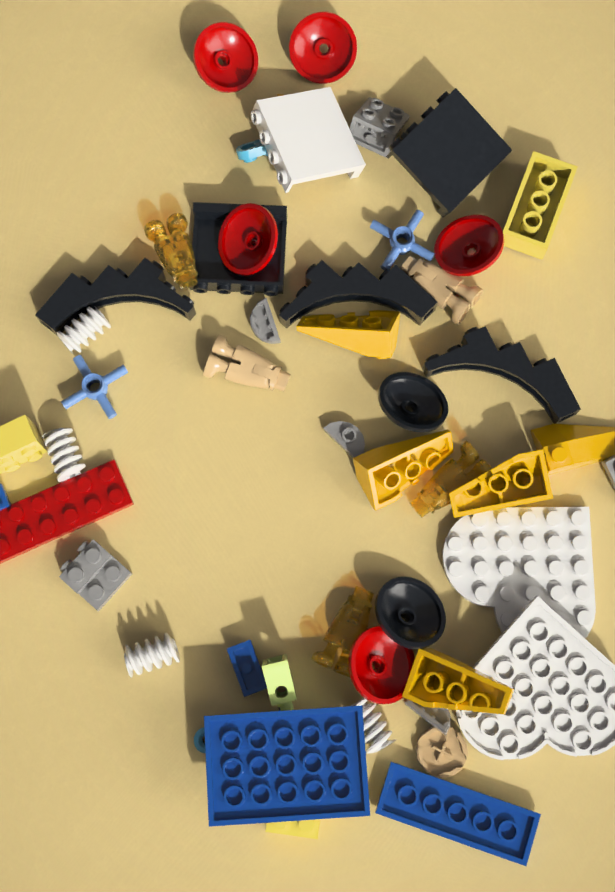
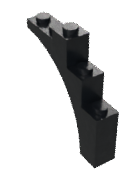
M144 258L129 276L121 269L117 268L115 270L109 265L93 283L82 275L78 277L71 273L35 316L41 324L57 335L58 331L64 332V326H70L73 319H80V313L88 314L86 310L88 307L96 310L95 307L100 309L119 303L142 302L173 310L190 321L196 315L194 302L188 296H180L175 292V287L165 281L164 268L154 260L150 262Z
M321 260L317 265L313 264L308 268L305 273V281L308 287L303 286L297 292V298L291 303L287 302L280 309L279 320L287 329L300 317L315 309L334 303L355 301L374 303L400 311L401 314L407 316L420 326L436 310L438 302L397 265L391 270L387 268L378 280L359 262L354 267L350 266L347 268L342 277H340Z
M486 326L480 329L473 327L467 330L461 341L462 347L458 344L447 350L448 353L441 356L434 354L428 357L422 368L426 378L443 372L458 370L482 371L500 376L517 384L532 395L545 409L554 424L575 416L581 410L555 358L548 361L546 358L541 359L532 366L520 342L514 345L511 342L501 346L498 351Z

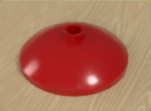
M330 12L313 13L302 19L293 30L289 43L290 58L297 72L305 79L319 84L332 83L344 77L352 68L357 55L356 36L351 26L342 17ZM322 44H326L328 46V51L326 53H321L320 46Z
M227 22L214 23L205 28L195 41L193 48L194 65L200 78L209 87L222 93H234L244 89L253 81L258 69V53L253 40L242 28ZM218 58L222 59L223 65L218 63Z
M254 203L240 205L229 213L221 226L218 238L221 260L229 270L240 275H251L259 272L269 263L274 255L278 241V229L273 215L265 207Z
M468 215L461 217L447 225L439 234L434 247L436 261L443 270L454 276L478 274L493 265L501 255L504 247V234L500 225L488 216Z
M380 626L366 629L359 634L350 649L348 667L351 680L357 691L370 702L376 704L395 703L403 698L402 695L415 656L412 649L403 647L391 640Z

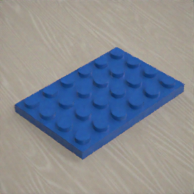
M362 705L204 716L209 827L370 816Z

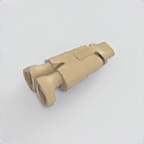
M410 255L400 268L438 302L437 305L441 309H444L447 305L452 309L451 319L456 325H459L464 320L470 307H474L483 293V289L479 286L468 287L463 284V278L451 275L440 266L424 261L421 258L417 260ZM456 293L463 298V300L456 297Z
M218 335L212 348V354L208 357L203 376L211 378L217 372L226 373L225 380L258 388H270L272 391L275 388L284 392L291 374L281 371L282 367H277L268 359L239 344L236 349L229 346L226 337ZM217 356L231 358L232 362L229 363L218 358Z

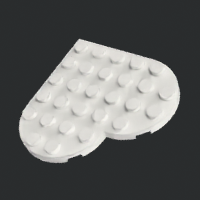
M589 507L502 508L463 516L451 528L442 550V563L445 575L450 585L464 599L479 606L494 608L495 619L501 633L507 629L531 600L538 596L585 639L587 638L592 629L596 613Z
M535 596L472 667L514 689L506 713L493 714L455 710L459 727L474 748L484 755L498 760L523 759L535 754L546 744L561 753L576 757L594 756L603 753L615 745V665L543 600Z

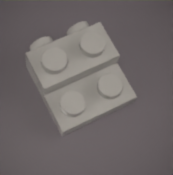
M93 539L91 542L85 541L78 548L77 552L79 555L74 561L69 559L60 568L62 574L59 577L97 611H100L129 579L132 573Z

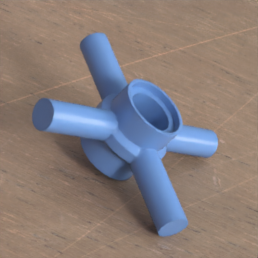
M416 210L406 226L397 227L395 230L376 220L372 221L370 228L389 238L392 248L380 266L382 270L385 271L387 268L390 270L398 255H405L410 251L430 262L432 261L435 253L415 243L413 234L424 216L423 212ZM405 238L408 242L402 244L397 239Z
M81 355L74 357L73 361L83 376L82 389L61 401L64 408L68 409L87 397L99 402L108 419L114 418L117 413L106 397V394L108 392V384L128 373L124 364L105 376H101L91 372ZM93 383H100V387L96 391L89 390Z

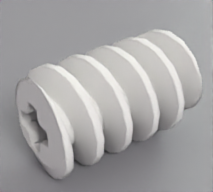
M91 307L86 308L88 316L80 313L81 322L73 319L72 324L74 328L65 325L66 334L60 331L57 332L59 339L72 354L73 349L79 353L82 352L81 343L87 347L89 346L88 337L95 341L97 339L95 331L104 334L103 325L109 329L111 328L108 320L96 307V310Z
M58 428L42 435L45 439L44 444L48 447L47 453L49 456H52L50 461L53 465H56L54 472L59 474L57 476L58 482H63L82 474L80 470L86 467L84 463L77 464V461L83 457L81 454L74 455L79 450V446H71L76 441V438L67 436L73 432L72 428Z
M164 633V641L162 642L158 636H155L153 645L148 639H145V646L143 648L138 642H135L134 651L128 645H125L124 659L131 678L133 677V670L138 675H141L143 673V666L148 672H151L153 663L160 669L162 668L163 661L166 665L170 666L172 664V657L176 662H180L176 642L173 638L171 639L168 633Z
M363 698L351 706L362 705L365 744H370L366 753H376L397 739L388 740L392 731H383L387 722L377 721L382 715L381 712L372 713L376 703L367 704L368 700Z

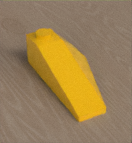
M372 310L369 311V315L355 316V312H348L347 315L335 318L333 314L303 316L296 328L299 332L362 355L386 359L392 357L396 348L400 311Z
M551 424L530 430L536 450L543 449L548 475L601 462L615 455V427Z
M447 429L377 447L353 458L357 480L375 511L398 500L402 496L401 492L410 484L414 486L420 481L418 477L428 469L433 470L454 452L451 431Z
M543 449L517 454L450 492L449 496L454 518L553 499Z
M419 648L402 697L423 707L505 714L514 689L435 649Z

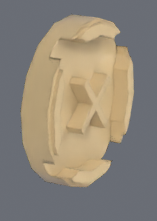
M432 726L424 731L418 739L416 755L423 770L432 776L446 778L452 777L461 771L467 760L468 750L466 741L457 730L450 727L447 735H444Z

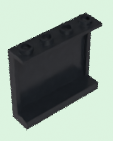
M457 88L450 94L445 91L436 100L439 105L435 109L430 106L421 115L424 120L419 124L414 122L405 131L407 136L403 140L398 137L389 146L392 151L386 156L389 159L393 155L440 206L437 212L442 217L451 213L512 151Z
M193 202L194 228L190 278H188L190 290L196 293L217 291L220 294H230L231 292H240L243 295L264 293L267 296L283 294L287 206L261 205L270 211L276 221L278 229L276 250L269 263L262 270L251 275H240L229 270L221 260L218 238L226 217L232 210L243 204Z

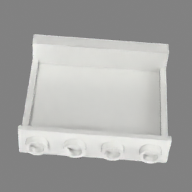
M331 87L256 101L251 111V120L258 129L260 141L265 145L269 162L274 166L277 180L282 185L285 193L289 192L293 184L344 173H348L350 179L359 177L366 164Z

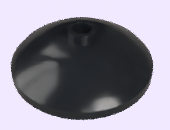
M410 372L391 374L384 379L378 390V401L385 415L393 423L406 430L414 432L436 430L444 423L448 415V402L443 392L436 384L421 375Z
M411 577L393 578L381 587L376 596L375 613L378 623L385 634L395 643L409 649H424L433 645L442 636L446 625L445 610L438 595L424 582Z

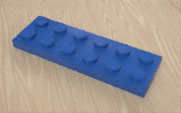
M390 762L375 810L376 814L523 866H527L541 816L540 813L394 762Z

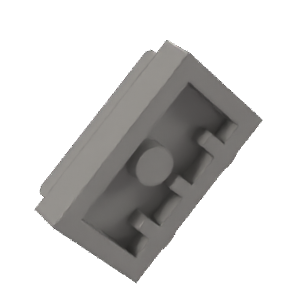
M369 97L353 116L349 129L356 144L386 157L391 152L389 146L395 141L397 134L406 124L410 115L404 113L400 108H393L383 103L380 99Z

